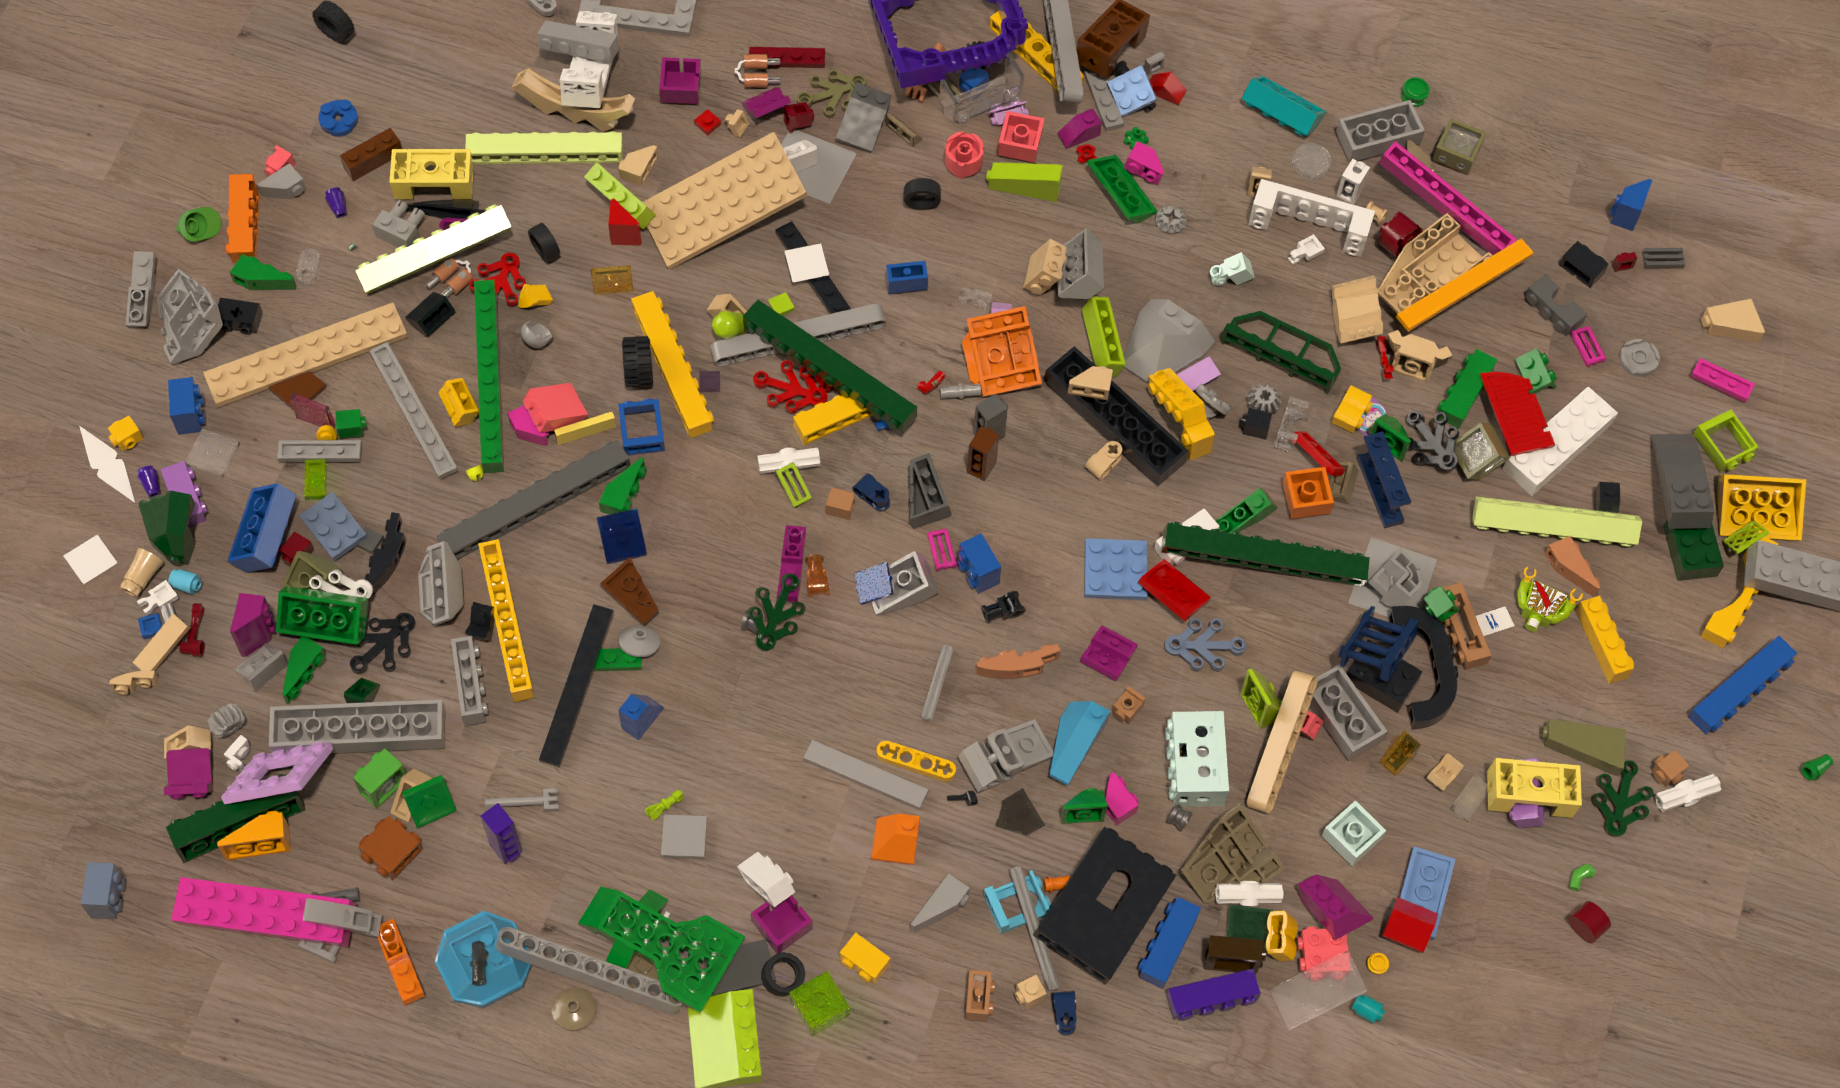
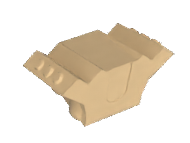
M1374 275L1332 285V310L1336 337H1338L1340 343L1383 334L1378 289L1376 288V277Z
M1398 330L1389 333L1386 339L1395 354L1392 363L1394 372L1423 382L1430 379L1433 368L1450 362L1453 356L1447 346L1438 349L1433 341L1412 334L1402 337Z

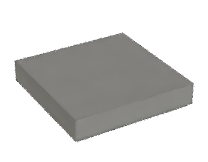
M664 814L661 858L705 859L707 816Z

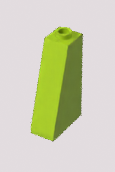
M993 162L992 169H988L986 181H989L988 189L1057 202L1063 165Z

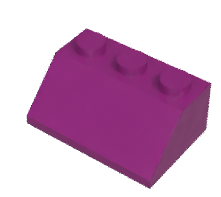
M239 593L230 633L241 657H247L265 643L270 642L272 634L276 633L274 614L271 612L270 604L267 603L265 596Z
M1316 874L1298 884L1302 903L1335 939L1373 920L1372 915L1337 879Z

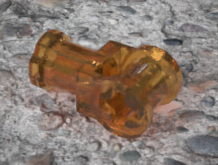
M810 555L805 559L809 569L807 571L808 596L812 597L813 594L821 593L829 595L828 577L826 576V569L823 570L822 564L824 557L821 555Z

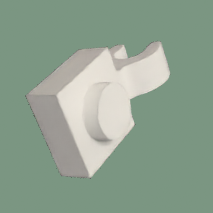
M1313 234L1298 242V249L1290 252L1291 257L1288 260L1292 265L1298 263L1303 257L1309 261L1323 254L1325 248Z

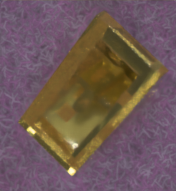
M1404 731L1381 759L1380 763L1396 776L1417 755L1421 744Z

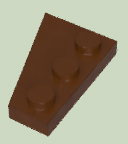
M631 557L600 583L601 588L643 626L659 614V609L644 585Z

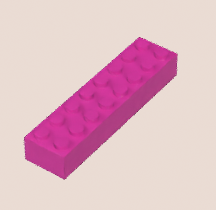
M180 877L171 921L179 925L348 947L351 931L333 929L303 921L306 898L354 907H356V904L348 899Z

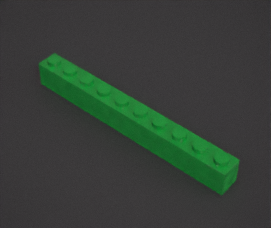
M494 280L474 281L481 465L484 473L504 472L497 290Z

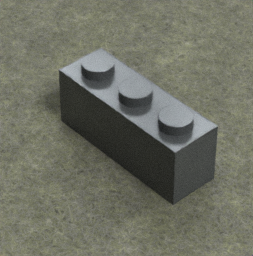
M997 394L976 405L974 435L983 426L986 429H993L999 435V440L1005 437L1008 405Z

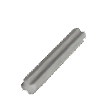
M950 645L942 646L921 714L923 721L931 722L953 653V647Z

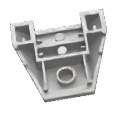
M178 269L157 297L159 318L163 320L164 325L161 333L165 335L166 344L163 347L169 362L172 364L201 355L223 326L219 308L212 293L184 271Z
M1150 299L1137 317L1124 353L1126 364L1124 369L1149 384L1148 376L1159 370L1171 368L1174 372H1177L1182 368L1188 367L1193 361L1203 358L1215 344V340L1201 320L1168 299Z

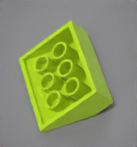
M753 989L730 991L712 996L701 1014L688 1007L695 1088H718L761 1083L762 1075Z

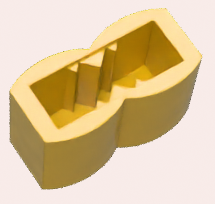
M1351 385L1339 405L1332 423L1351 433H1354L1356 428L1360 430L1365 420L1362 416L1364 413L1368 414L1373 406V403L1370 402L1372 395Z
M1286 911L1270 912L1267 920L1269 931L1266 940L1267 952L1279 962L1293 961L1297 951L1294 940L1298 931L1297 921Z

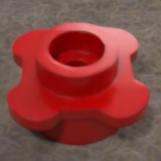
M1089 144L1079 146L1077 148V153H1079L1078 162L1084 163L1088 160L1096 159L1095 147Z

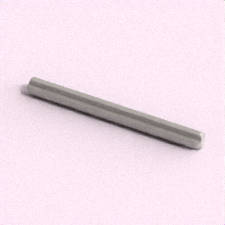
M1013 867L1010 873L1049 992L1059 989V983L1047 946L1033 936L1039 926V921L1022 867Z

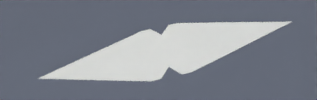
M80 426L90 466L92 469H99L97 476L135 502L122 459H115L117 452Z

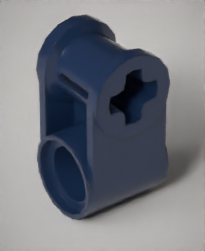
M866 473L852 487L854 493L875 510L882 512L890 507L889 490L871 474Z
M1075 991L1053 992V1009L1057 1031L1065 1036L1071 1035L1076 1029L1077 1020ZM1064 1020H1068L1069 1025H1065Z

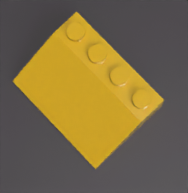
M1718 474L1717 506L1719 535L1730 536L1754 520L1768 530L1769 534L1765 537L1769 539L1802 541L1806 479Z

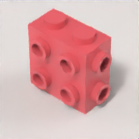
M1312 926L1302 930L1300 936L1297 937V950H1301L1302 958H1299V970L1303 971L1304 978H1310L1311 981H1319L1327 977H1332L1333 980H1342L1347 977L1350 972L1347 935L1335 939L1327 929H1318V927Z

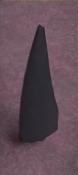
M479 201L413 202L407 203L408 209L406 210L413 212L414 208H418V211L422 210L425 215L442 219H468L467 217L474 213H479L480 215L486 212L479 209Z

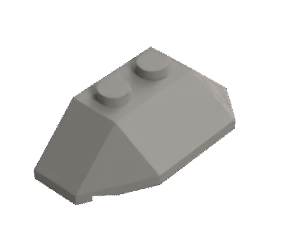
M446 541L427 548V555L418 573L420 613L433 625L451 620L464 605L461 565Z

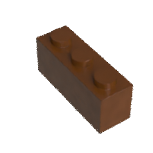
M388 128L341 154L340 158L343 168L352 181H355L390 162L392 149H402L401 141L393 130Z
M981 426L969 444L967 473L984 482L997 462L999 435L993 429H986Z

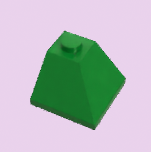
M1384 414L1375 420L1371 434L1384 432L1393 457L1402 462L1411 440L1397 419Z
M1089 788L1081 791L1063 806L1061 824L1104 822L1107 802L1103 790Z

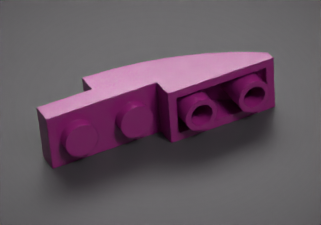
M789 525L785 527L777 599L782 588V576L786 573H791L799 578V586L795 590L790 591L786 601L798 602L806 527ZM787 578V579H786V584L789 585L790 582H791V579H790V578Z

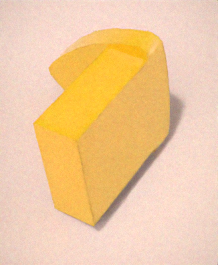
M524 284L519 296L518 306L520 308H530L535 305H550L553 299L546 285Z

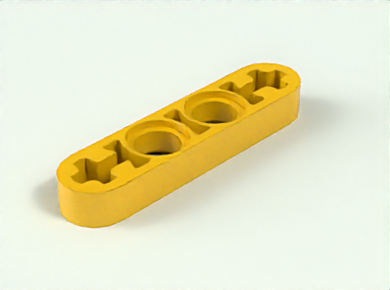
M882 741L877 746L876 754L882 762L944 782L951 781L955 777L956 766L949 760L890 741ZM889 748L890 753L883 755L882 750ZM898 750L897 759H894V754ZM908 753L912 756V760L905 763L900 760V756ZM923 760H929L932 763V767L923 769L920 763ZM936 763H938L937 772H934ZM946 767H949L950 772H948L947 775H944L943 770H945Z

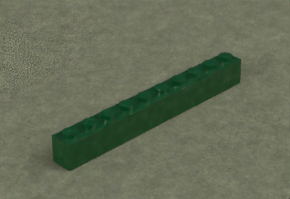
M757 299L743 315V324L748 332H754L760 336L763 342L773 345L779 353L788 355L794 363L807 368L810 374L819 376L828 386L838 389L844 397H850L859 407L869 410L875 418L885 421L891 429L903 433L917 417L916 405Z
M1180 522L1167 523L1163 530L1161 553L1362 587L1368 581L1370 557H1366L1361 553L1348 554L1339 549L1324 550L1321 546L1307 547L1298 542L1291 544L1283 543L1280 539L1266 540L1256 535L1248 537L1243 536L1239 532L1224 533L1220 529L1207 530L1198 525L1183 526Z

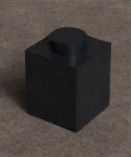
M1249 408L1247 415L1243 414L1240 426L1244 427L1243 435L1266 440L1272 413Z

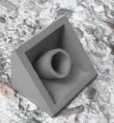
M265 643L235 668L234 671L257 692L288 664L281 650Z

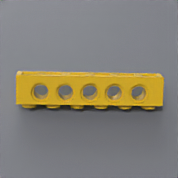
M999 11L990 17L989 28L997 36L1001 34L1002 22ZM1028 23L1026 41L1022 45H1018L1014 52L1059 93L1051 45L1045 41L1040 33L1032 29ZM1080 71L1081 79H1082V85H1083L1084 76H1083L1082 72Z

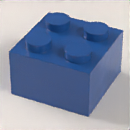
M193 377L168 380L170 417L178 435L203 432L202 424H205L206 420L204 411L202 412L201 406H204V396L200 394L199 384H195Z
M982 533L961 542L957 565L961 572L966 573L970 588H974L977 594L1000 584L1001 565Z

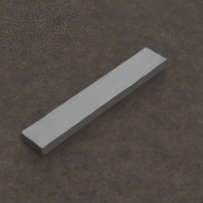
M814 740L811 741L803 757V760L918 810L921 809L929 789Z

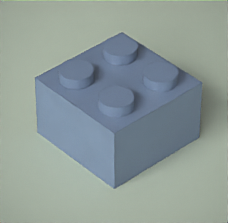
M87 862L81 905L90 918L117 919L118 912L122 910V899L120 897L121 891L125 890L126 881L114 863Z

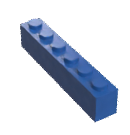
M1780 636L1776 637L1697 705L1688 718L1705 735L1710 731L1715 733L1723 725L1722 721L1725 718L1730 720L1738 712L1736 709L1740 705L1744 708L1752 700L1751 696L1754 693L1759 695L1767 687L1765 684L1768 681L1773 683L1781 675L1779 672L1783 668L1788 670L1795 663L1793 659L1797 652Z

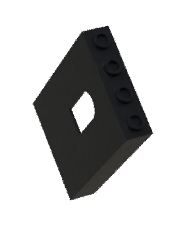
M1104 826L1035 930L1033 936L1106 985L1176 875L1172 873V869L1168 866L1156 862L1152 855L1137 849L1133 842L1125 841L1119 837L1115 830L1107 829ZM1117 870H1124L1130 874L1132 884L1116 910L1112 911L1096 899L1111 875Z

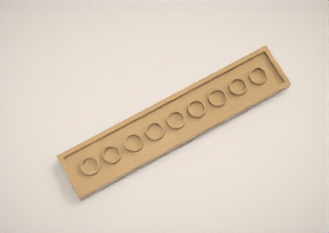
M392 302L203 373L218 408L267 390L270 385L307 371L313 373L367 353L369 350L386 342L391 344L408 336Z

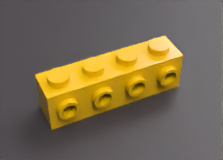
M1171 368L1159 370L1148 376L1149 384L1147 386L1149 393L1154 395L1158 403L1162 404L1166 411L1174 416L1175 421L1180 422L1184 428L1207 420L1204 402Z
M1600 596L1581 601L1575 612L1608 683L1611 684L1627 679L1634 669V662L1627 655L1625 643L1618 636L1614 620L1610 619L1606 603L1602 602Z

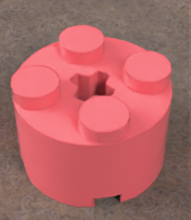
M957 132L948 138L945 146V165L957 178L963 179L972 176L982 168L984 155L982 140L976 134H966L965 132Z

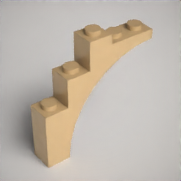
M529 68L518 73L511 87L546 115L559 111L573 123L587 120L602 132L613 129L620 117L629 115L633 110L632 105L635 100L632 95L628 94L621 97H603L600 108L563 106L561 104L560 86L541 77Z

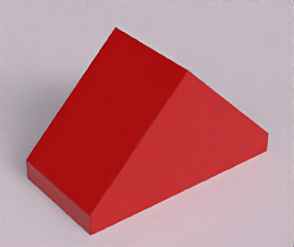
M1172 71L1153 74L1149 80L1155 96L1178 106L1187 92V89Z

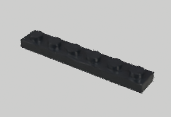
M792 221L775 229V234L786 250L809 246ZM829 275L807 280L829 314L851 309Z

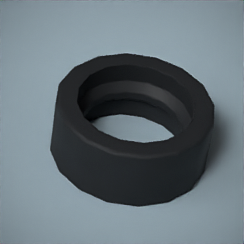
M928 178L910 180L904 186L905 204L915 210L935 208L941 202L940 184Z
M539 223L528 230V236L535 250L545 262H549L560 255V249L555 238L543 223Z
M782 952L775 954L765 962L762 968L761 979L764 987L775 996L785 997L793 994L802 986L805 980L803 963L791 953ZM786 962L794 969L795 980L792 985L781 987L774 982L771 970L776 963Z

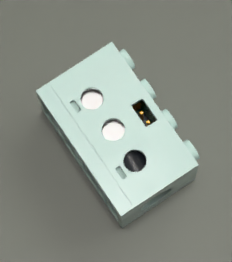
M1224 711L1172 712L1171 719L1167 720V727L1165 728V738L1169 740L1166 749L1167 760H1170V767H1168V780H1171L1169 800H1173V807H1176L1177 804L1182 807L1225 806L1229 793Z

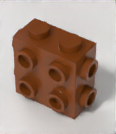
M390 816L385 820H380L376 824L375 830L370 835L362 838L358 848L361 852L360 857L368 865L370 863L374 864L377 867L375 870L383 878L388 876L393 881L423 849L420 837L413 831L411 833L404 829L406 826L399 819L393 820Z

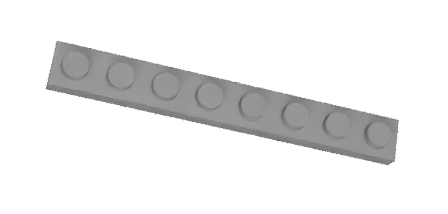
M388 342L369 350L371 357L439 480L457 472V466Z

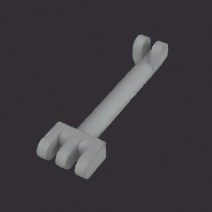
M543 789V796L485 798V812L497 803L501 807L543 805L544 812L559 811V805L555 803L559 801L558 797L554 795H558V789Z

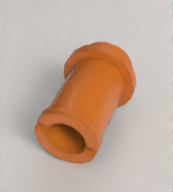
M1047 876L1046 879H1043L1045 892L1049 891V893H1052L1055 890H1062L1070 876L1054 878Z

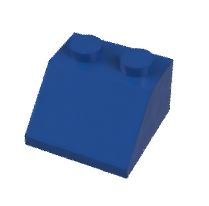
M1651 179L1625 187L1622 195H1617L1610 212V216H1613L1610 224L1630 231L1634 230L1652 183Z

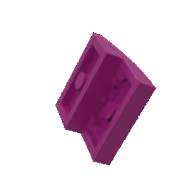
M777 87L741 102L745 110L756 118L791 103L789 96L783 95L781 89Z
M1101 625L1092 638L1091 644L1082 655L1080 662L1117 681L1133 656L1138 644Z

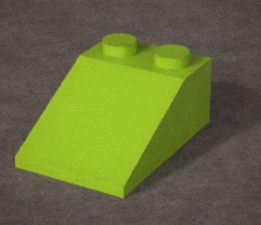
M1252 668L1248 669L1240 695L1258 727L1263 729L1275 723L1282 700H1278L1273 684L1268 682L1265 676Z

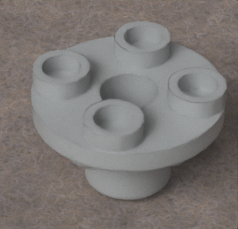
M1200 384L1195 389L1202 397L1200 399L1204 402L1207 420L1216 416L1218 411L1224 415L1230 412L1232 407L1224 400L1221 401L1218 398L1219 395L1211 388L1208 389L1205 385Z

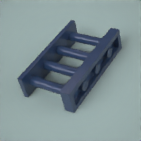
M1384 432L1364 436L1363 439L1369 452L1359 454L1357 461L1383 527L1385 529L1403 524L1404 517L1400 507L1411 504V500Z
M1371 606L1367 613H1363L1360 624L1346 645L1341 646L1339 651V657L1341 658L1340 667L1344 668L1349 659L1378 667L1381 670L1380 679L1388 682L1416 638L1419 620L1410 618L1407 625L1400 626L1375 618V607ZM1371 625L1398 633L1400 636L1393 637L1369 628ZM1364 636L1391 644L1393 647L1386 648L1362 639ZM1358 647L1386 656V658L1378 659L1355 650Z

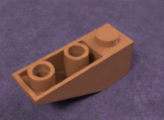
M1571 536L1549 544L1545 555L1553 569L1595 597L1601 588L1600 582L1592 574L1589 562L1581 555L1579 545L1573 541Z

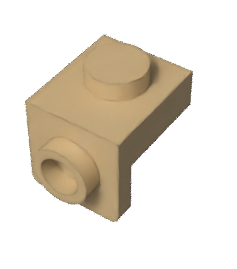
M1447 753L1441 762L1429 773L1427 779L1444 791L1456 779L1464 766Z

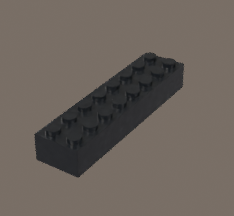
M1075 346L1072 347L1046 369L1044 382L1109 442L1116 441L1120 443L1122 454L1159 486L1187 462L1189 450L1112 380L1108 400L1068 394L1069 381L1092 366L1097 367Z

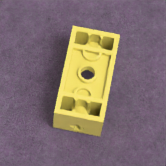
M392 149L390 186L394 199H414V187H450L452 199H472L474 163L471 149ZM429 165L436 166L432 171L426 170V167Z
M1495 758L1487 770L1489 811L1510 812L1515 803L1551 806V816L1573 818L1582 806L1580 765ZM1539 779L1543 787L1538 788L1534 786L1532 780Z

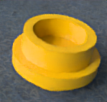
M323 425L317 431L316 438L317 440H336L337 432L332 426Z
M1373 953L1367 960V967L1372 973L1381 975L1388 970L1389 960L1382 953Z

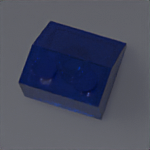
M637 509L597 517L598 529L607 564L625 561L629 557L633 559L647 556Z

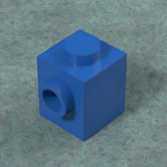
M981 67L978 70L969 68L968 72H962L959 77L960 90L972 99L989 85V74Z

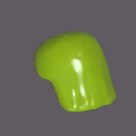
M721 311L712 320L714 333L722 339L743 335L746 330L743 324V314Z

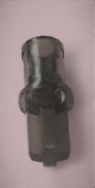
M476 941L471 944L472 961H470V966L472 967V985L482 986L486 984L485 966L488 963L485 960L484 942Z

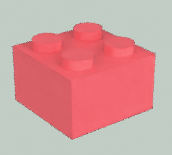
M1007 111L999 139L998 155L1035 163L1043 134L1044 118Z

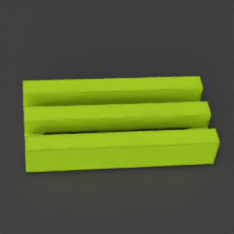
M794 462L775 471L793 507L812 498ZM789 468H792L806 497L802 498L788 470ZM782 472H785V474H786V476H787V478H788V480H789V482H790V484H791V486H792V488H793V490H794V492H795V494H796V496H797V498H798V501H795V499H794V497H793V495H792V493H791V491H790V489H789V487H788V485H787V483H786V481H785V479H784V477H783V475H782Z

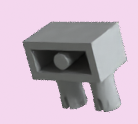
M397 200L390 212L382 210L372 224L375 237L396 247L403 245L409 247L414 244V240L419 238L417 226L425 216V213L422 210L418 211V208H414L408 219L403 220L401 216L408 209V205L405 202L401 203V200Z

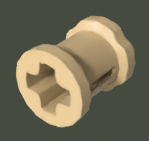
M1372 201L1366 207V209L1375 211L1373 220L1380 226L1386 218L1388 210L1377 207Z

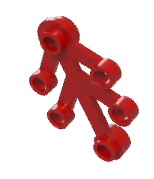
M509 252L502 255L498 262L489 265L486 263L478 265V274L482 277H486L490 272L501 269L498 275L484 280L495 281L497 295L501 288L503 289L507 305L515 306L518 303V297L512 292L507 280L510 272L514 279L515 289L522 290L524 284H526V280L521 277L517 269L520 265L518 255ZM482 268H486V269H487V270L484 271V272L480 271ZM473 279L469 282V288L473 293L474 287L472 286L474 281H479L478 279ZM515 298L514 301H509L508 299Z
M788 360L781 363V371L787 376L790 383L771 378L764 371H758L753 376V384L758 389L771 386L786 391L779 395L769 394L767 396V405L773 408L778 406L779 403L788 400L786 402V411L791 414L810 404L816 406L819 403H826L828 399L827 392L823 388L816 386L812 374H802L805 371L809 372L805 367L800 369V378L805 380L809 389L802 388L793 372V364ZM784 366H790L789 369H785V368H783V367H784ZM814 395H821V397L816 398ZM796 396L805 397L797 402L795 400H789ZM776 399L775 402H770L769 400ZM789 405H794L795 407H794V408H789L788 406H789Z

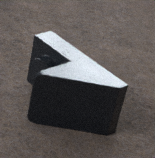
M473 602L470 624L465 634L491 642L494 607Z

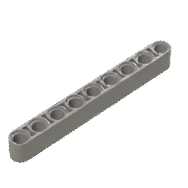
M1044 0L1060 101L1080 104L1083 98V85L1068 0Z
M871 304L795 322L794 324L824 343L881 329L886 325V320L881 305ZM754 332L719 340L710 345L714 363L718 367L779 353L773 345L763 342L760 336Z
M511 927L501 929L495 944L496 949L506 956L668 1014H677L683 1006L680 1002L677 1004L672 1003L669 1000L671 997L662 993L658 980ZM502 939H509L511 943H505ZM523 946H529L532 948V950L527 951L523 948ZM544 954H551L553 958H547ZM565 961H571L574 966L567 965ZM590 968L594 970L595 973H589L586 971V969ZM607 976L614 977L616 981H610ZM628 984H634L637 988H630ZM648 991H654L658 996H652Z

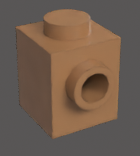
M1674 750L1667 756L1661 755L1654 762L1656 765L1652 773L1659 783L1667 787L1671 783L1676 785L1680 782L1690 765Z

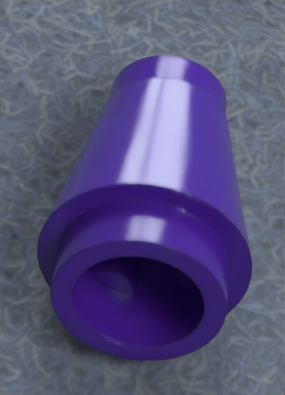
M339 187L327 190L325 192V200L336 218L346 216L344 192Z
M151 465L138 469L137 478L148 494V497L151 498L159 495L160 488L157 470Z

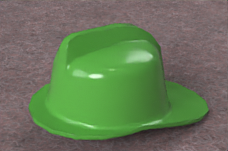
M210 207L188 210L178 220L176 231H179L190 242L208 239L220 231L221 218L219 213Z

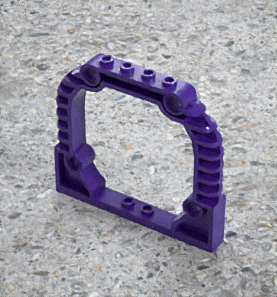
M868 0L900 88L945 80V73L949 72L954 75L959 70L968 72L969 68L978 70L979 66L985 65L988 68L992 63L996 62V64H999L1005 57L1008 59L1014 49L1016 51L1018 45H1022L1026 41L1028 22L1026 18H1023V9L1019 7L1018 0H986L997 5L1002 17L1001 34L994 40L944 52H939V50L934 48L925 49L923 52L907 47L898 48L896 33L893 32L892 22L887 20V16H890L900 6L905 7L914 4L915 0Z

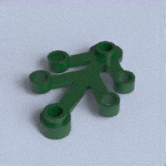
M786 573L782 576V588L774 608L769 598L770 592L767 588L759 587L755 592L756 597L761 599L769 620L765 627L761 618V609L755 606L749 608L748 616L754 620L758 631L756 645L761 650L767 651L772 649L777 639L788 634H794L798 630V625L795 622L787 621L783 628L774 631L778 623L805 612L806 607L801 602H794L791 608L782 611L790 591L795 590L799 586V578L794 574ZM787 578H790V579H791V582H790L789 585L786 584V579H787ZM762 590L765 591V595L763 597L760 596V592ZM800 604L801 610L797 612L796 607ZM756 609L757 615L753 617L752 612ZM793 624V629L789 631V625ZM767 636L768 641L763 643V638Z
M1628 760L1624 762V769L1620 774L1623 778L1619 795L1611 785L1612 778L1610 775L1602 774L1597 781L1598 785L1605 790L1616 807L1613 814L1606 804L1607 796L1604 793H1597L1593 798L1594 805L1599 807L1607 819L1605 828L1611 836H1622L1627 830V825L1639 819L1643 820L1649 814L1648 807L1640 805L1634 813L1623 817L1625 809L1643 800H1650L1654 794L1651 787L1644 786L1639 793L1627 798L1631 780L1638 772V766L1633 761ZM1626 766H1631L1633 771H1629ZM1601 779H1607L1608 783H1603ZM1643 791H1648L1650 796L1644 795ZM1597 798H1602L1604 802H1598ZM1639 810H1643L1645 815H1641ZM1613 823H1618L1620 828H1616Z

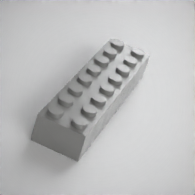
M442 699L270 707L269 748L272 753L278 749L289 750L298 745L305 747L321 741L322 743L331 742L333 747L331 753L382 751L384 748L387 751L445 748V707Z

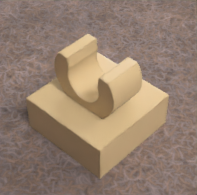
M738 109L734 115L728 114L724 119L725 122H728L727 127L731 129L733 135L739 138L750 124L744 111Z

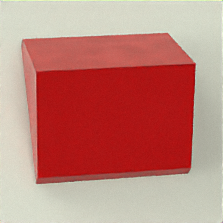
M614 198L611 199L608 221L611 245H641L639 222Z
M1397 897L1382 936L1424 953L1435 927L1438 913Z

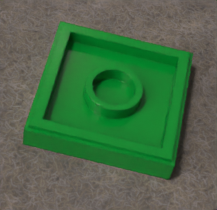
M442 774L402 792L417 828L457 811Z

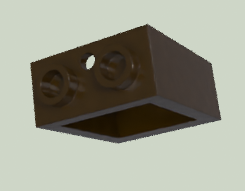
M1210 935L1205 948L1204 970L1237 973L1254 969L1256 975L1259 968L1263 967V961L1266 959V948H1262L1263 940Z

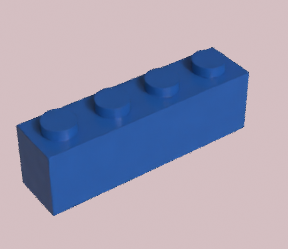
M1178 896L1175 903H1169L1165 912L1168 914L1166 921L1161 920L1156 931L1159 933L1157 940H1151L1147 949L1150 954L1147 959L1143 957L1138 967V970L1141 971L1140 979L1161 989L1164 988L1199 916L1201 907Z

